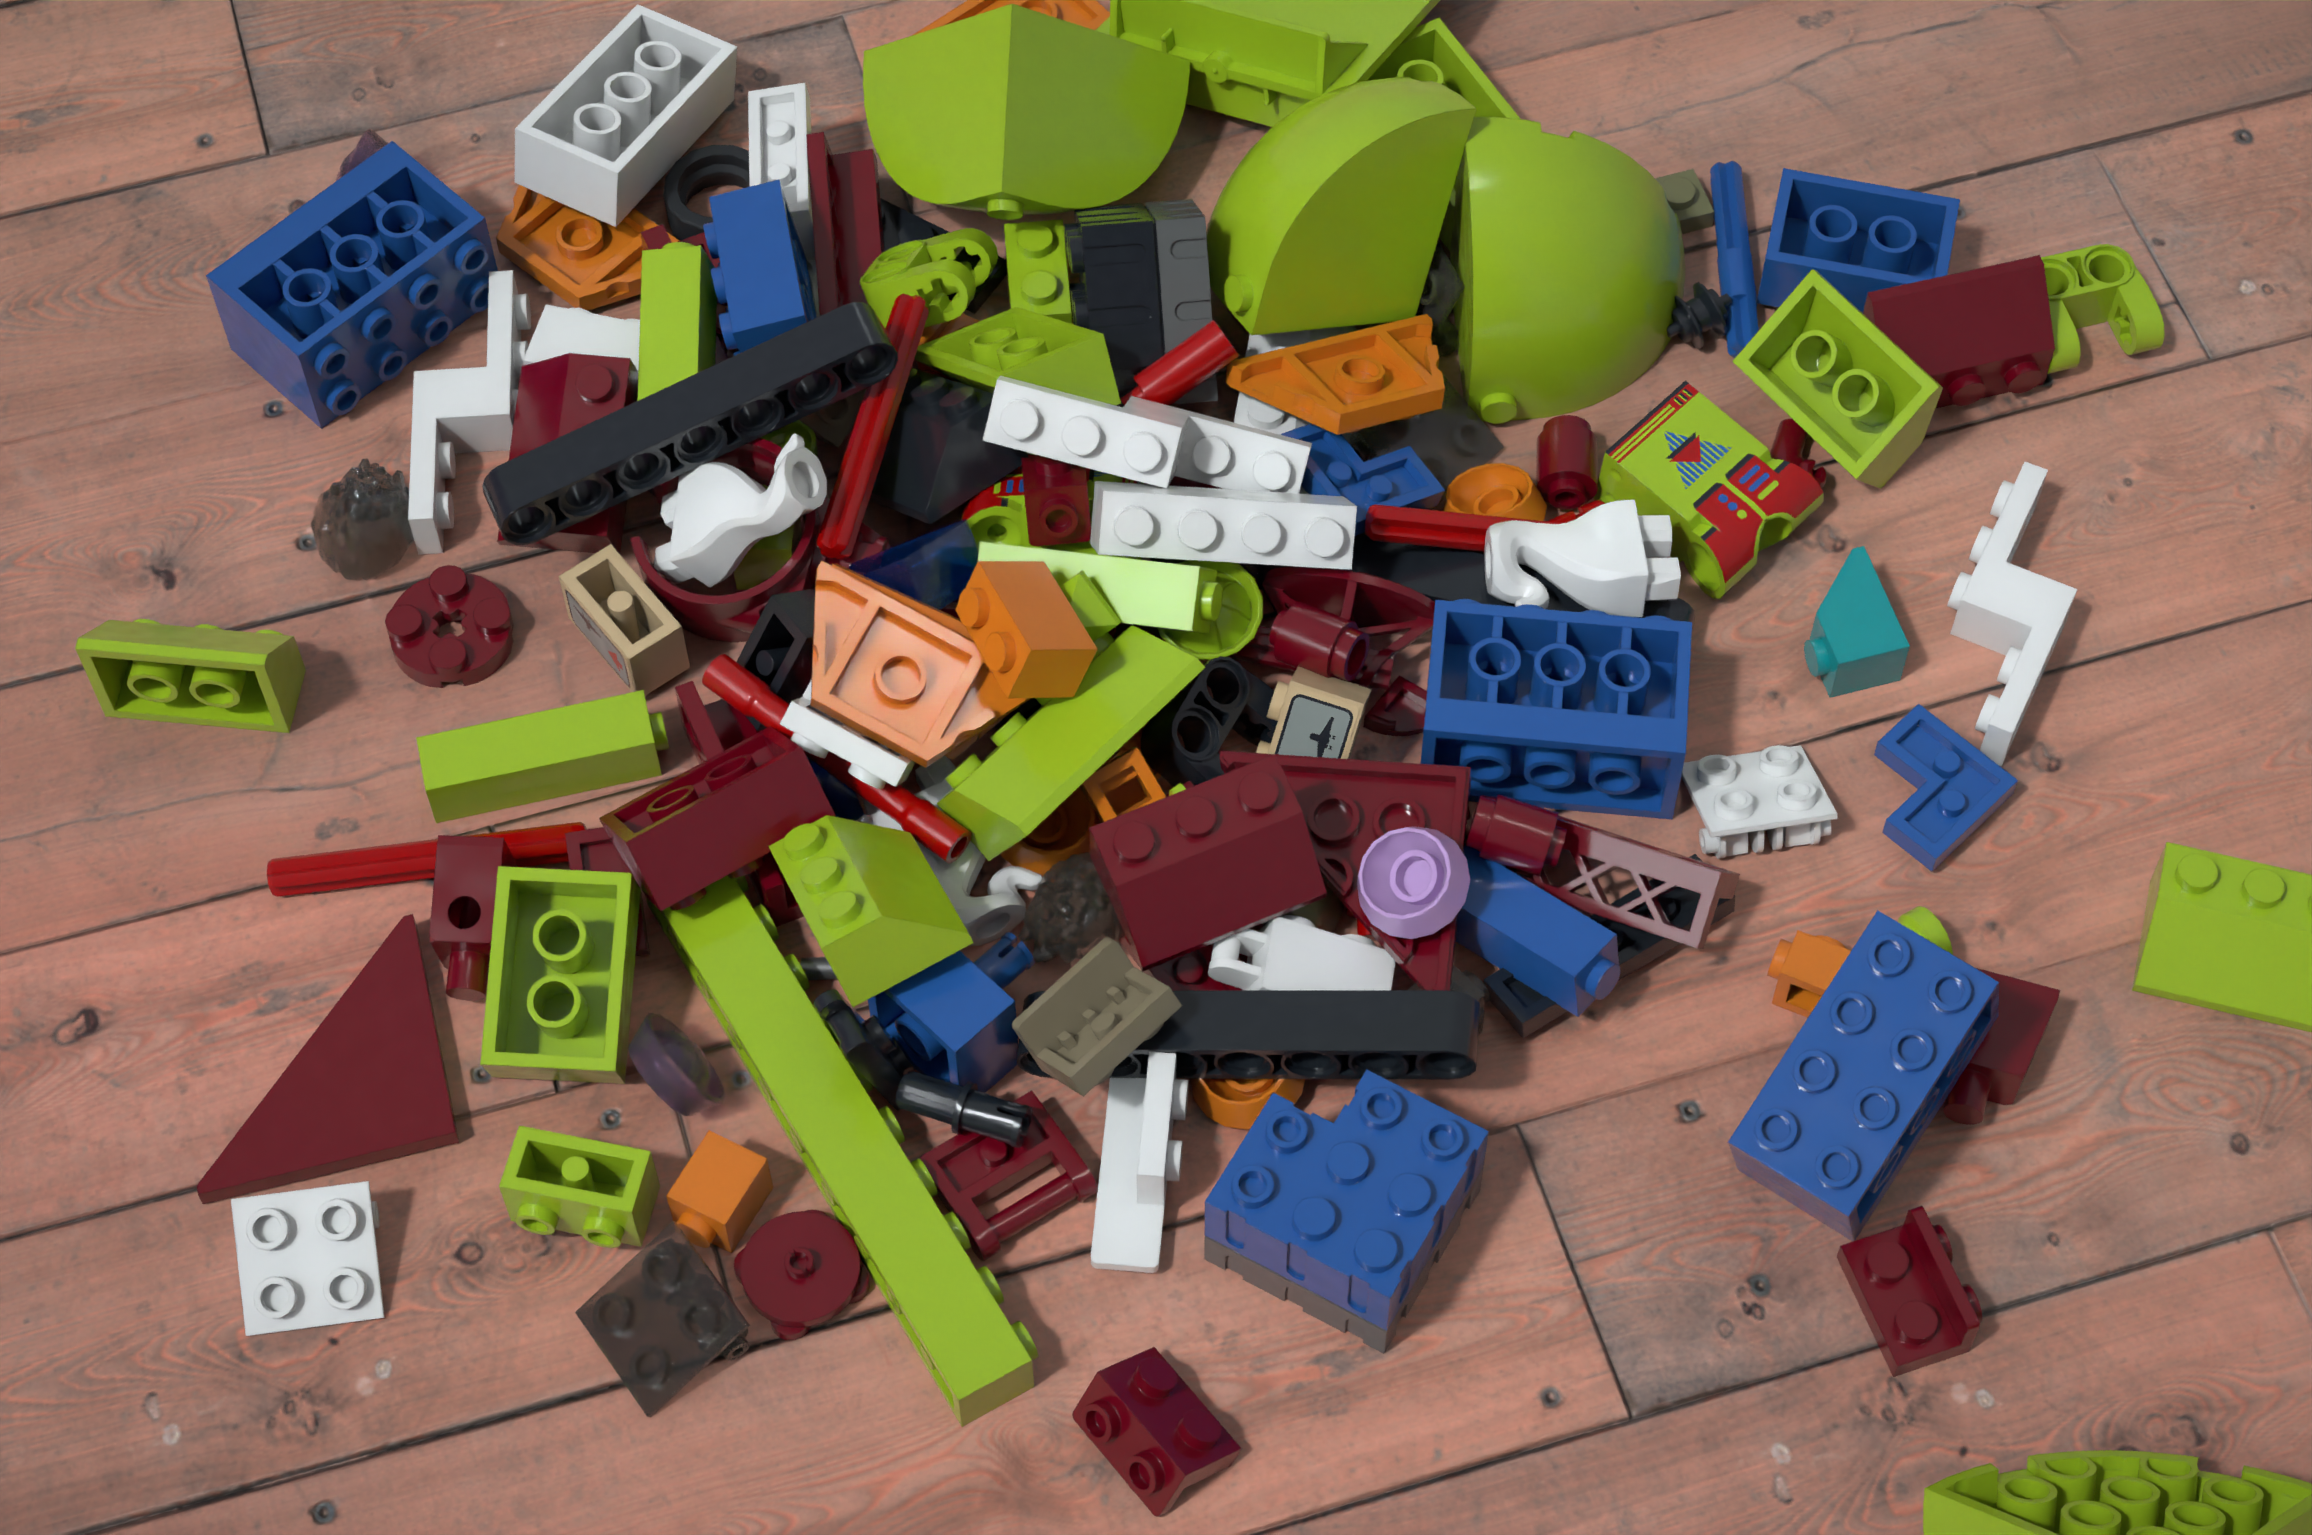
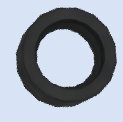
M710 145L692 150L675 162L665 177L663 192L667 219L675 238L681 241L703 233V224L713 222L712 217L702 216L687 208L686 205L691 197L698 192L719 184L736 185L742 188L750 187L749 150L735 145Z

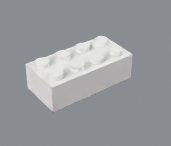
M637 4L515 128V183L616 227L734 101L737 46Z

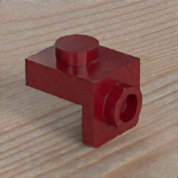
M1040 455L1022 458L1025 508L1030 545L1046 546L1089 541L1091 539V521L1086 468Z

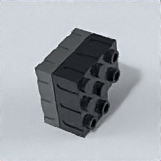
M1193 199L1146 202L1145 206L1142 203L1080 209L1074 211L1075 223L1064 224L1066 257L1069 260V267H1071L1072 273H1079L1080 283L1069 284L1074 325L1104 334L1120 398L1138 386L1133 378L1135 375L1212 321L1205 215L1202 214V211L1194 203ZM1216 373L1173 404L1218 401ZM1121 401V403L1116 406L1124 407V404Z

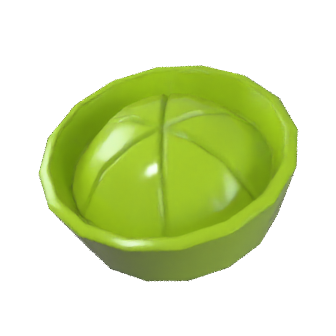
M1185 560L1177 563L1217 570L1216 582L1221 584L1223 593L1222 607L1218 619L1211 621L1209 634L1157 628L1160 636L1167 643L1197 657L1199 660H1211L1239 652L1254 638L1263 619V597L1255 578L1238 563Z

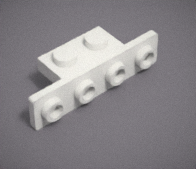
M1149 1051L1147 1078H1110L1091 1247V1265L1096 1269L1155 1273L1159 1269L1167 1181L1179 1182L1181 1174L1183 1141L1171 1140L1173 1119H1186L1189 1081L1176 1078L1175 1053Z

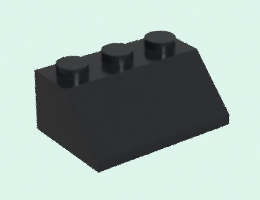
M911 368L869 500L931 525L1022 466V458L1028 457V454L1021 450L983 441L993 393L917 368Z

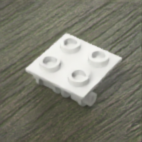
M1801 745L1792 747L1770 746L1758 752L1731 756L1709 755L1698 761L1684 762L1681 777L1706 827L1699 830V841L1703 854L1714 853L1716 858L1719 859L1725 858V856L1748 853V836L1753 852H1763L1764 830L1766 829L1769 843L1773 850L1782 849L1783 843L1785 847L1819 844L1821 837L1831 835V820L1837 819V812Z
M369 1181L231 1199L246 1336L385 1318L375 1228H379V1211L377 1202L371 1200Z

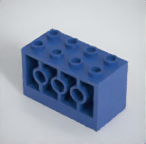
M391 141L208 273L206 277L231 350L322 429L338 416L350 412L359 400L383 382L399 375L407 364L431 346H436L443 342L451 331L475 313L487 309L489 272L498 271L485 217L395 142Z
M1458 599L1455 601L1435 600L1420 764L1471 767L1469 801L1478 802L1482 795L1497 797L1499 794L1541 808L1672 820L1686 756L1692 622L1674 621L1664 616L1640 618L1608 615L1598 610H1586L1583 612L1548 610L1530 604L1513 607L1481 604L1471 599Z
M1877 910L1729 1139L1728 1143L1737 1169L1852 1242L1855 1241L1997 1020L1999 1012V982Z

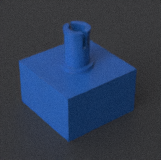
M1006 932L996 944L974 962L959 950L868 999L870 1017L875 1015L891 1038L896 1037L919 1073L962 1087L967 1082H973L977 1084L978 1091L986 1093L1017 1066L1018 1035L1012 1028V1023L1016 1019L1015 1000L1003 989L1025 970L1034 966V958L1022 941L1014 948L1013 944L1017 941V936Z

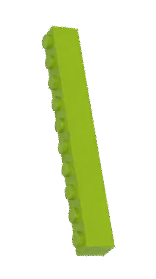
M727 875L705 887L707 893L702 899L680 910H671L668 907L660 911L646 897L650 910L836 1219L854 1239L859 1257L960 1425L963 1427L1034 1388L1032 1361L1038 1358L1039 1355L1029 1332L1021 1321L1010 1325L999 1305L1004 1303V1297L996 1279L986 1266L977 1270L965 1252L971 1248L962 1224L953 1212H949L944 1216L932 1199L933 1196L937 1195V1189L928 1169L919 1158L910 1162L899 1144L905 1142V1138L898 1121L887 1106L877 1110L867 1093L873 1090L872 1084L845 1058L835 1042L838 1040L836 1035L806 995L805 990L809 989L810 985L799 961L792 953L785 957L782 956L774 941L779 939V935L768 911L762 904L753 908L746 898L744 892L748 891L749 887L745 876L731 879Z

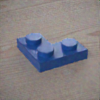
M1312 423L1281 434L1312 443L1301 486L1308 494L1343 496L1357 506L1355 536L1365 532L1366 513L1368 508L1374 504L1430 509L1438 505L1445 492V489L1411 446L1363 462L1342 434L1336 435Z
M1920 704L1916 705L1877 742L1874 753L1878 759L1918 789L1886 819L1882 833L1931 872L2014 794L2018 783L2015 777Z

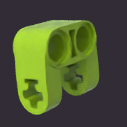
M975 228L960 229L925 240L909 241L881 253L859 282L868 305L874 309L884 329L886 328L895 299L903 293L910 296L919 295L925 299V306L929 310L925 327H929L961 316L974 298L976 287L983 284L995 268L998 259L997 246L990 236ZM963 247H965L969 255L978 254L981 258L974 270L969 262L954 260ZM957 293L950 302L947 295Z
M2099 244L2041 257L2045 268L2055 350L2047 374L2078 366L2081 351L2076 329L2108 322L2120 347L2128 355L2161 348L2165 336L2161 311L2128 252L2118 246Z

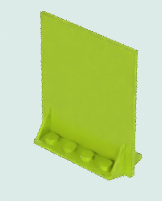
M1110 0V16L1096 31L1190 61L1186 104L1273 127L1305 103L1323 94L1354 83L1367 81L1440 0Z

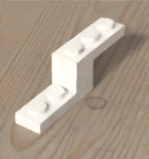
M806 83L748 91L749 185L754 186L780 180L807 258L817 316L819 317L806 134H811V109Z
M513 270L489 272L487 367L414 371L408 521L418 555L443 553L444 529L454 527L453 499L451 492H445V479L455 478V454L510 450L521 367L524 366L523 359L528 349L527 341H521V330L531 329L528 294H518Z
M1000 376L997 379L983 441L1166 489L1173 477L1178 476L1224 489L1295 494L1300 493L1312 446L1310 442L1134 396L1129 398L1124 407H1119Z
M2024 462L2014 484L2005 480L2002 482L1990 515L1998 517L1994 529L1986 526L1981 527L1969 557L1970 561L1977 563L1972 575L1964 572L1960 573L1947 604L1948 607L1957 610L1950 634L2006 655L1997 677L1998 682L2006 685L2000 698L1991 694L1988 695L1975 726L1976 730L1985 733L1980 751L2001 767L2066 624L2077 592L2076 588L2010 564L2035 511L2048 472L2047 469L2028 462Z

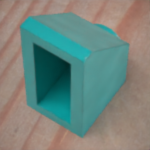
M1865 546L1851 550L1816 612L1810 640H1806L1804 643V654L1808 669L1814 677H1821L1830 698L1900 681L1910 648Z

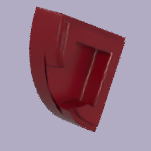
M1399 675L1365 715L1363 727L1389 736H1411L1422 733L1423 729L1420 728H1424L1427 691Z

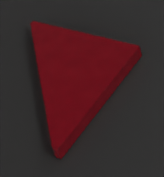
M1220 751L1219 760L1221 769L1226 774L1273 754ZM1276 754L1303 811L1323 882L1421 990L1451 991L1458 913L1452 922L1432 935L1414 939L1389 936L1372 925L1360 907L1357 880L1362 857L1375 840L1392 830L1415 826L1435 829L1454 840L1464 854L1471 767Z
M413 914L402 917L196 1185L202 1204L459 1143L417 924Z

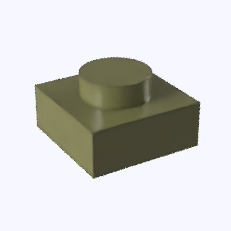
M1694 169L1655 178L1665 190L1667 202L1673 212L1677 213L1682 234L1712 227L1714 210Z

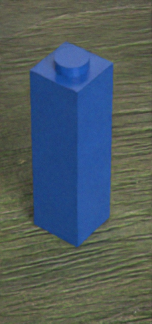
M1465 846L1464 856L1468 863L1470 884L1466 901L1458 912L1456 942L1499 969H1506L1514 975V978L1541 995L1547 996L1577 1017L1595 999L1601 1000L1608 996L1620 976L1617 934L1501 864L1480 858V852L1476 849Z

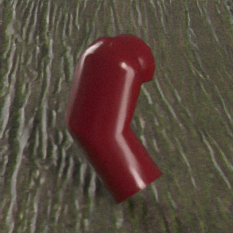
M1793 419L1782 420L1770 452L1771 459H1780L1796 464L1809 472L1822 489L1827 480L1824 467L1821 466L1814 470L1813 467H1815L1816 461L1813 459L1804 460L1801 457L1808 433Z

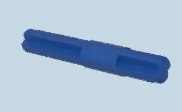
M1730 161L1726 164L1721 162L1714 164L1710 169V181L1718 250L1717 265L1720 295L1722 296L1727 293L1732 300V304L1725 307L1728 313V320L1725 321L1727 327V349L1729 355L1736 358L1759 331L1742 168L1737 162Z

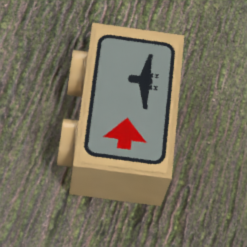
M611 544L559 576L569 619L631 692L644 690L646 696L690 668L682 626Z
M1298 666L1289 684L1278 681L1267 714V718L1278 721L1272 742L1268 743L1260 740L1256 753L1350 759L1372 689L1334 677L1326 678Z

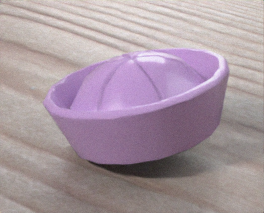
M1415 826L1388 831L1375 840L1362 857L1357 880L1360 907L1371 924L1389 936L1414 939L1432 935L1452 922L1466 901L1470 884L1467 859L1457 843L1438 830Z

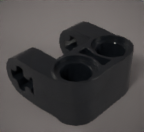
M1220 656L1203 663L1205 668L1153 716L1143 730L1140 740L1141 752L1145 761L1173 787L1179 783L1183 785L1189 780L1195 786L1225 774L1221 769L1218 751L1231 729L1257 746L1260 740L1268 743L1272 742L1278 721L1267 718L1274 690L1230 657ZM1207 685L1211 688L1213 698L1209 695ZM1177 731L1183 738L1185 748L1179 742Z

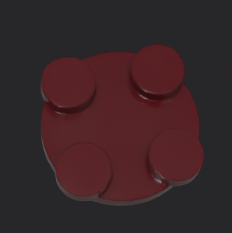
M819 1210L791 1212L771 1219L751 1236L745 1248L736 1255L734 1260L736 1278L742 1284L748 1301L759 1314L770 1320L774 1333L784 1340L791 1341L802 1338L808 1333L811 1326L833 1318L848 1304L861 1301L867 1295L870 1288L868 1272L860 1263L858 1248L851 1234L840 1223Z

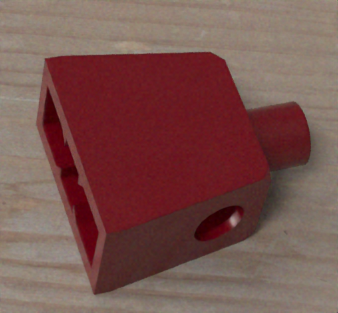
M438 835L429 937L430 944L444 968L448 969L446 994L455 999L477 1001L484 999L486 996L498 866L518 867L504 838Z
M1978 969L1999 982L1998 1018L1945 1099L1943 1113L1947 1118L1960 1124L1975 1125L1983 1121L1987 1101L2001 1105H2011L2014 1103L2058 1001L2060 990Z

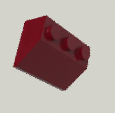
M2040 255L1867 293L1863 314L1943 387L1936 408L1950 405L1966 406L1981 398L2008 392L2015 394L2024 393L2036 386L2044 385L2055 350L2045 268Z
M568 353L522 366L509 460L638 401V370L631 358ZM627 500L535 543L528 545L508 543L502 537L500 530L497 542L499 545L597 553L611 544L620 554Z
M769 726L605 814L599 820L647 899L662 911L668 907L671 910H680L696 903L706 895V886L727 875L729 878L734 879L755 871L765 862L763 855L771 852L768 846L783 839L792 829L803 824H811L826 815L834 817L836 815L802 747Z
M1276 754L1089 828L1090 857L1141 971H1146L1327 896L1303 811Z

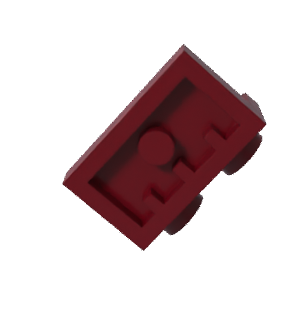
M1923 1206L1908 1210L1905 1221L1901 1226L1840 1246L1837 1259L1893 1377L1970 1351L1982 1322L1981 1306L1972 1287L1969 1284L1961 1285L1951 1264L1953 1253L1946 1232L1939 1224L1932 1225Z

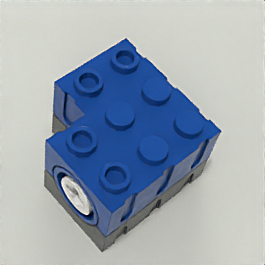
M1369 1070L1365 1071L1357 1084L1352 1101L1349 1105L1345 1104L1334 1123L1313 1112L1310 1115L1294 1107L1293 1102L1272 1093L1205 1200L1204 1259L1224 1270L1226 1268L1231 1269L1242 1275L1243 1280L1284 1302L1288 1299L1303 1307V1312L1345 1333L1348 1331L1362 1338L1364 1344L1384 1354L1396 1335V1327L1402 1316L1406 1318L1426 1284L1430 1268L1434 1262L1438 1263L1460 1226L1464 1210L1466 1208L1470 1209L1480 1192L1489 1131Z

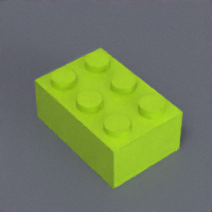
M498 866L480 1065L492 1077L625 1084L641 889L632 873Z

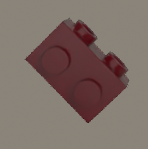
M1155 1347L1098 1371L1072 1413L1074 1421L1084 1431L1086 1436L1156 1517L1170 1511L1184 1488L1230 1467L1242 1450L1239 1444Z

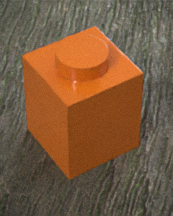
M708 1130L666 1195L676 1231L683 1238L699 1247L709 1248L712 1243L732 1253L773 1189L768 1159Z

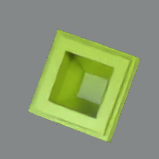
M1083 570L1059 586L1093 642L1120 624V619Z

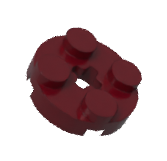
M452 565L437 568L430 577L422 579L409 587L398 598L385 619L392 651L398 666L408 677L428 687L443 688L441 682H455L462 680L463 686H468L485 680L505 663L511 653L514 641L512 637L514 624L507 598L503 592L489 580L475 574H467L461 568ZM449 622H461L463 634L457 637L455 634L448 633L442 638L438 637L442 625Z

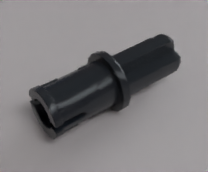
M912 1071L903 1075L896 1093V1105L899 1108L950 1124L952 1133L961 1135L966 1130L996 1139L1012 1147L1020 1148L1024 1142V1138L1020 1135L1026 1136L1031 1124L1033 1111L1031 1106L1021 1105L978 1091L977 1084L973 1082H967L962 1087Z

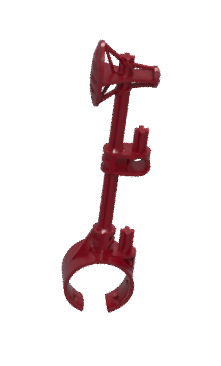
M758 438L707 463L720 462L734 466L758 483L769 487L774 475L776 459L783 448L768 440ZM679 476L654 487L660 505H662L663 496L678 490ZM825 497L823 505L803 515L805 523L803 535L795 552L786 564L761 584L735 594L720 596L700 595L672 585L654 568L649 545L640 536L631 538L633 551L644 583L679 622L682 628L697 636L721 642H747L771 595L815 589L816 571L821 561L831 566L837 563L897 591L958 603L960 594L966 588L974 571L971 567L897 553L891 548L887 537L880 536L864 523L861 524L852 555L848 559L840 560L824 557L821 555L816 541L830 501L828 497ZM1286 566L1272 569L1266 572L1263 577L1262 590L1277 615L1282 610L1290 608L1296 602H1303L1356 622L1358 630L1367 633L1369 637L1391 633H1405L1387 648L1382 650L1369 648L1366 661L1359 674L1352 681H1346L1368 689L1374 687L1388 690L1397 653L1433 629L1435 608L1433 600L1412 588L1375 575L1353 572L1348 569ZM1120 623L1108 633L1113 638H1116L1131 625ZM1134 625L1137 628L1165 641L1160 636L1157 628ZM1259 626L1254 638L1239 652L1226 656L1232 659L1296 671L1297 669L1276 660L1274 646L1270 644L1269 640L1271 628Z

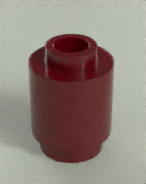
M1562 415L1548 420L1544 424L1543 431L1537 437L1536 486L1542 494L1544 501L1559 509L1569 510L1578 508L1594 498L1598 490L1597 437L1591 431V426L1585 419L1573 415Z
M1296 602L1288 610H1282L1276 616L1269 637L1270 644L1274 646V655L1277 661L1294 668L1302 667L1326 678H1341L1346 681H1352L1359 674L1369 650V636L1367 633L1358 630L1356 622L1303 602Z
M1499 794L1496 800L1480 796L1465 846L1480 850V858L1539 876L1543 864L1556 867L1567 829L1556 826L1557 812Z

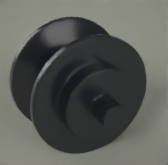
M1697 282L1693 285L1694 298L1685 302L1679 296H1675L1676 308L1672 311L1673 323L1667 327V335L1671 338L1677 334L1683 342L1687 343L1689 341L1695 348L1700 349L1704 346L1703 333L1712 329L1719 336L1726 335L1727 327L1725 321L1728 320V313L1725 307L1731 305L1732 300L1727 293L1719 297L1715 290H1708L1703 284Z

